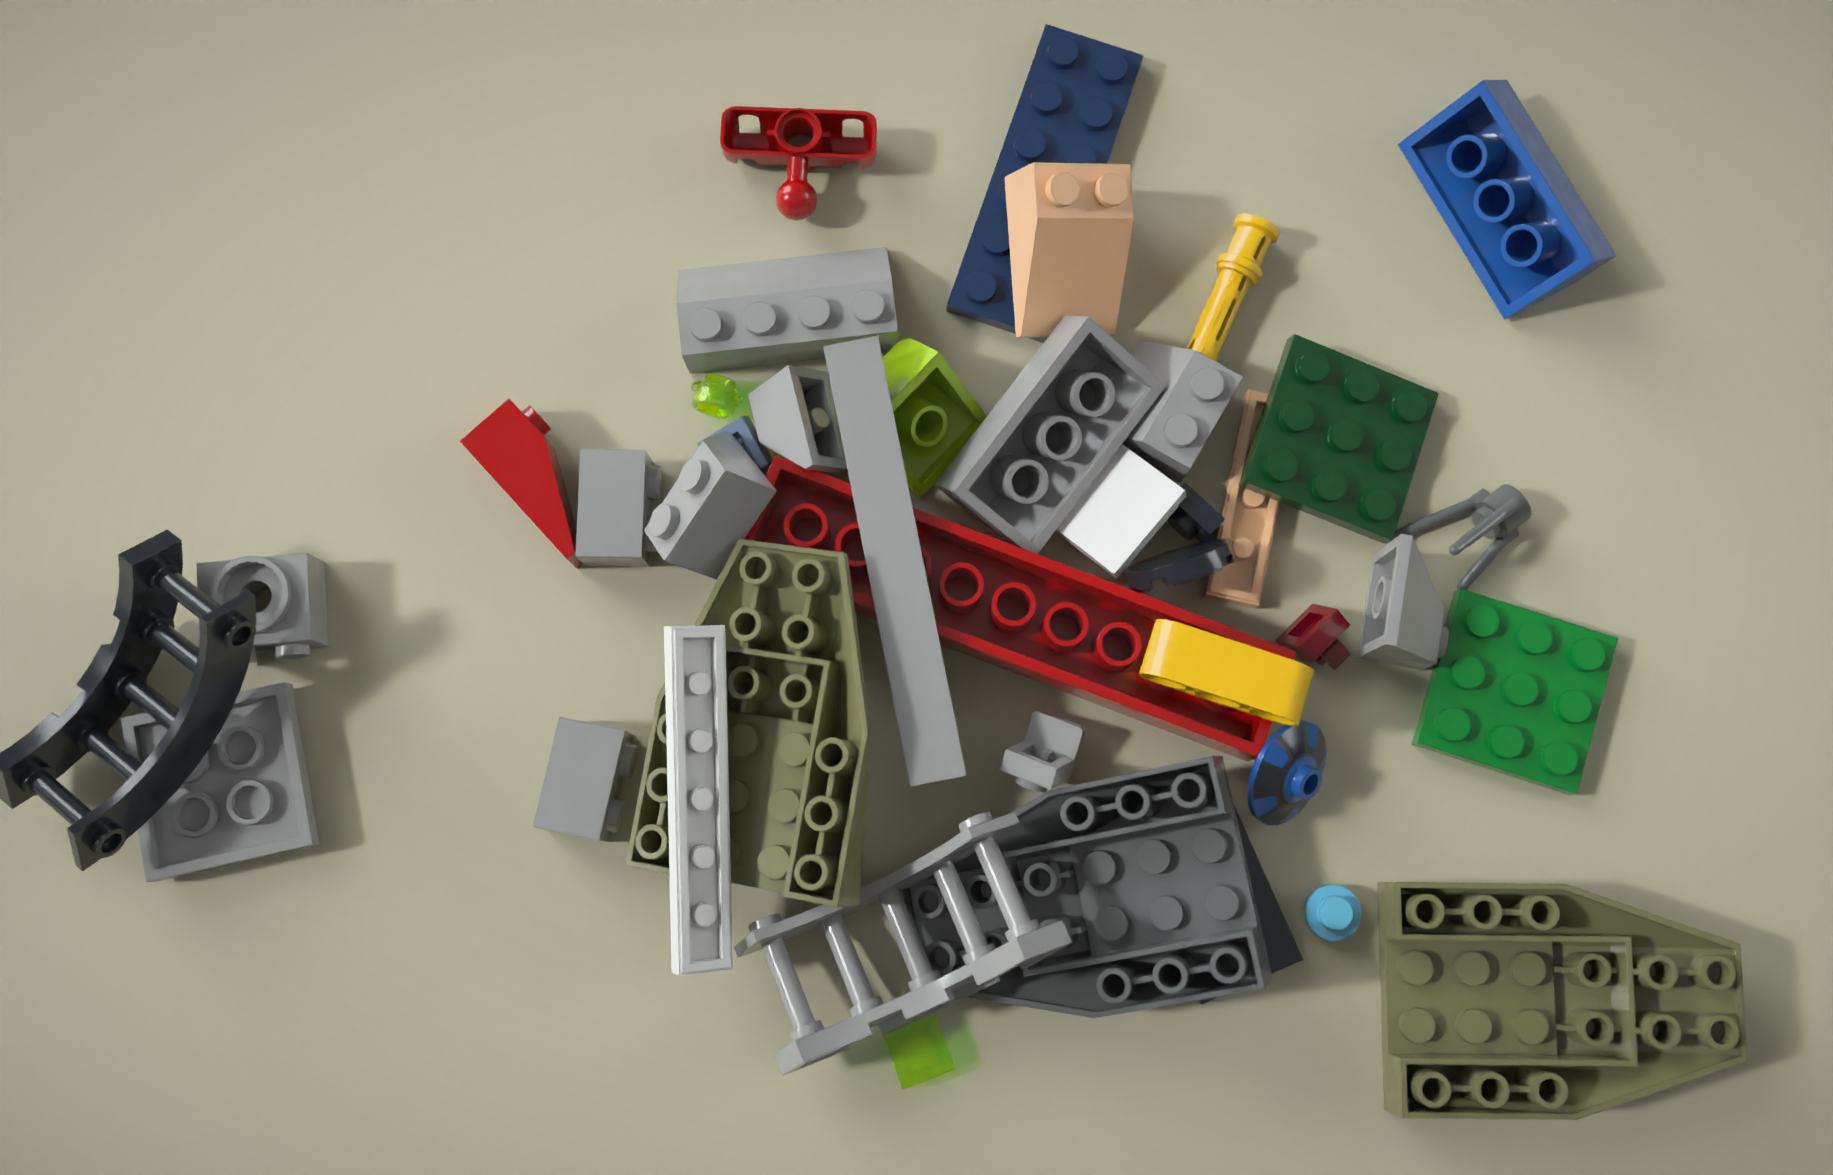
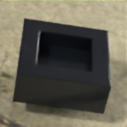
M1184 482L1180 487L1185 490L1187 496L1167 520L1174 530L1187 540H1192L1195 537L1200 542L1207 541L1223 523L1225 518Z

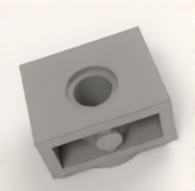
M306 552L266 557L244 556L235 560L196 563L197 588L220 605L246 591H250L257 597L262 590L270 588L272 594L270 604L263 611L256 612V633L249 663L256 662L255 654L275 652L277 659H300L310 657V648L329 647L324 561ZM199 624V642H200V624Z

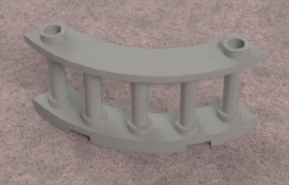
M984 812L961 822L958 825L961 832L943 845L897 871L861 887L859 906L834 907L823 904L784 920L781 919L779 913L772 914L748 926L750 933L734 946L736 955L741 957L763 949L794 1029L789 1033L792 1042L774 1054L782 1076L851 1049V1044L873 1036L871 1028L878 1025L881 1034L885 1035L1001 981L1000 975L1019 965L1021 969L1027 968L1072 943L1063 920L1040 928L1037 919L1030 920L996 842L998 837L1019 824L1015 812L995 819L992 818L990 812ZM976 852L1009 928L1004 933L1008 942L997 949L994 943H987L954 866L955 863ZM934 875L967 953L962 956L965 966L943 977L939 970L933 971L900 892ZM879 901L912 978L908 982L911 992L883 1004L881 996L874 997L843 917ZM821 926L854 1005L849 1009L852 1018L827 1028L823 1027L821 1020L815 1021L784 942Z

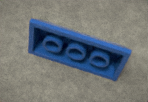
M1482 80L1398 144L1504 320L1571 286L1617 256L1508 80Z

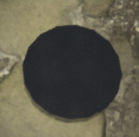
M1215 539L1152 556L1129 566L1124 571L1131 590L1149 592L1153 589L1151 582L1153 580L1161 579L1162 583H1165L1166 586L1171 584L1177 586L1223 570L1222 567L1234 563L1236 555L1230 539Z

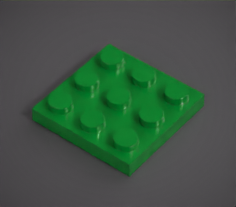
M1462 588L1454 591L1445 623L1449 631L1447 648L1444 656L1441 659L1437 658V664L1433 665L1411 745L1567 795L1577 794L1618 638Z

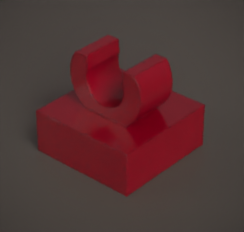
M1311 604L1275 640L1279 646L1297 652L1296 659L1310 663L1316 661L1320 666L1327 662L1334 670L1351 655L1348 649L1337 639L1350 626L1349 622L1338 609L1317 604Z

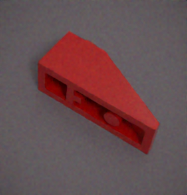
M508 398L463 437L460 442L572 565L579 568L583 563L576 557L577 529L556 450L544 437L551 428L530 405L521 412Z

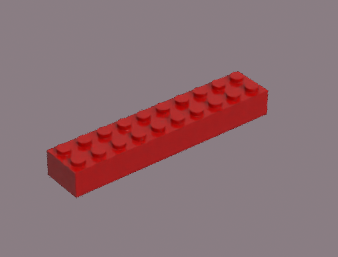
M774 455L766 478L776 489V492L744 540L847 554L855 612L877 620L850 483L816 470L805 469L792 461ZM913 507L940 645L1248 762L1257 758L1265 744L1273 721L1157 684L1139 675L1155 621L1157 619L1178 622L1292 660L1295 659L1297 652Z

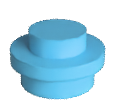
M1324 885L1315 889L1308 896L1304 906V917L1309 929L1319 938L1328 941H1341L1354 934L1359 927L1361 907L1356 896L1347 888L1340 885Z

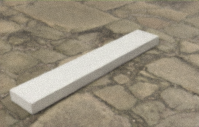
M725 625L664 627L671 964L672 973L682 976L733 969Z

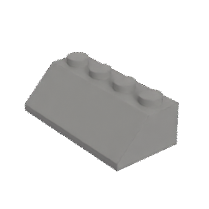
M887 247L678 270L677 313L681 353L690 374L825 359L823 346L877 335L881 352L890 351L898 342V326Z
M1065 315L934 485L972 517L1012 545L1038 554L1166 385L1089 316Z

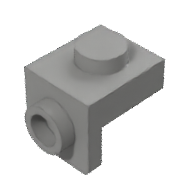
M1043 710L1035 711L1031 716L1024 741L1005 750L1000 770L1016 776L1015 782L1023 788L1037 792H1046L1047 789L1051 790L1072 778L1086 729L1080 724Z

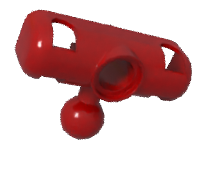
M733 106L727 108L722 114L720 144L724 157L731 163L737 164L738 159H752L758 165H780L787 168V181L777 190L776 205L783 216L796 221L810 216L817 204L816 191L808 183V172L817 167L841 168L842 163H857L863 169L870 167L875 162L877 155L876 118L866 111ZM753 115L758 117L760 133H740L739 116ZM846 119L862 121L863 137H843V121ZM796 135H806L812 139L809 144L802 147L791 146L787 143Z

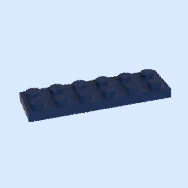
M1045 24L948 299L947 312L1016 334L1005 176L1033 162L1107 164L1144 55ZM1035 337L1029 339L1044 343L1048 337Z

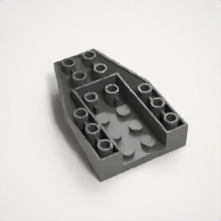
M1210 756L1049 790L1011 812H1015L1019 824L998 837L996 842L1030 920L1037 919L1040 928L1063 920L1072 943L1027 968L1021 969L1020 965L999 976L1001 981L969 996V998L1099 1018L1265 989L1273 981L1223 756ZM976 852L955 863L954 866L987 943H994L997 949L1008 942L1004 933L1009 928ZM934 875L904 889L905 904L933 971L939 970L943 977L965 966L962 956L967 954Z

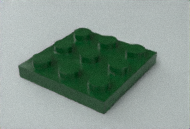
M1294 334L1286 340L1238 486L1383 544L1393 540L1439 393Z

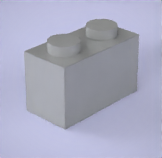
M580 449L576 557L585 566L650 567V552H658L644 530L649 524L652 515V499H660L662 475L660 466H653V461L646 450Z
M559 717L533 827L603 842L609 841L611 832L618 833L625 812V800L618 799L623 777L631 778L638 755V746L631 744L633 734L617 728Z

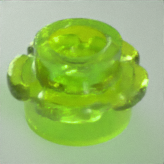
M707 374L704 382L697 380L691 385V389L695 391L691 403L692 407L711 417L720 419L731 418L735 407L739 406L743 398L735 390L736 383L722 375Z

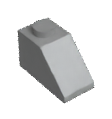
M787 365L748 394L760 444L805 469L848 474L828 372Z

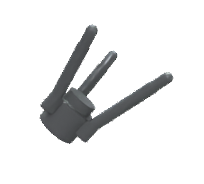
M1509 484L1501 485L1492 493L1482 488L1464 501L1397 529L1393 539L1400 534L1414 535L1474 509L1472 521L1475 527L1450 546V554L1458 555L1483 536L1488 539L1496 537V539L1457 584L1458 589L1467 590L1501 550L1519 536L1517 528L1530 519L1532 515L1531 507L1523 494Z

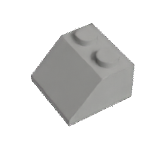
M1141 340L1132 356L1163 382L1166 387L1122 444L1158 471L1181 483L1243 377L1196 350Z
M723 431L703 440L693 457L684 464L678 480L662 504L653 511L650 522L644 531L664 561L717 579L738 539L746 537L775 494L776 489L732 434Z

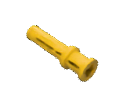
M1244 213L1237 215L1233 224L1236 232L1226 253L1220 254L1216 262V271L1219 274L1215 282L1216 284L1205 304L1192 338L1186 347L1187 349L1196 350L1214 361L1219 356L1218 354L1228 336L1248 288L1254 286L1261 279L1263 272L1260 266L1269 245L1276 243L1280 236V230L1273 223L1256 215Z

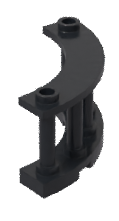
M165 530L118 554L119 587L113 615L120 622L112 643L100 646L91 664L76 684L83 690L61 716L51 712L28 734L0 753V799L11 809H14L29 798L38 795L69 822L71 826L67 828L75 865L82 872L100 859L110 857L118 852L126 839L156 814L194 771L227 720L249 666L256 633V596L250 591H246L222 605L210 598L182 576V540L169 530ZM178 602L199 618V647L174 629L173 619ZM162 649L194 673L189 690L180 709L147 684V677ZM131 701L167 729L159 744L143 764L108 736V730L127 709ZM87 752H92L126 781L94 810H91L56 780Z

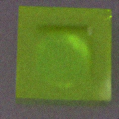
M936 1014L883 1035L902 1090L956 1070Z

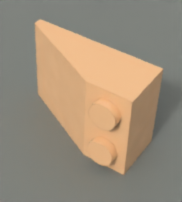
M1033 162L1005 176L1016 338L1049 337L1065 315L1089 316L1110 336L1114 335L1134 222L1130 164Z

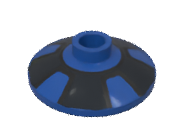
M1300 720L1298 726L1284 725L1268 739L1259 752L1252 767L1247 788L1248 806L1251 814L1258 821L1270 826L1280 825L1289 821L1304 808L1319 790L1326 759V743L1324 735L1318 726L1306 720Z

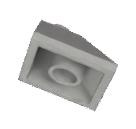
M1400 534L1372 555L1357 658L1423 670L1437 664V658L1441 659L1444 656L1448 644L1449 631L1447 626H1442L1444 608L1414 537L1411 535Z

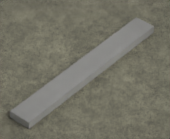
M877 335L826 345L823 348L910 787L967 776L879 338Z

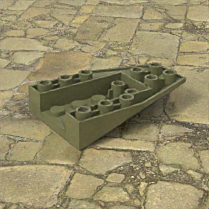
M738 539L694 626L725 625L731 883L783 893V897L834 907L859 906L871 726L848 556L843 552ZM664 682L656 699L625 866L669 874L666 696Z
M1377 882L1384 1109L1401 1118L1578 1120L1748 1062L1740 943L1568 884Z

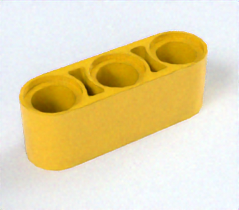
M1157 619L1139 675L1157 684L1280 724L1298 726L1315 670L1298 661L1185 624Z

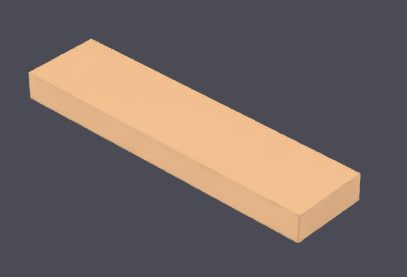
M1248 389L1244 395L1220 512L1225 520L1217 529L1215 539L1228 538L1231 540L1236 559L1233 564L1222 567L1223 570L1207 576L1203 597L1256 609L1260 604L1280 502L1238 486L1268 397L1267 393Z

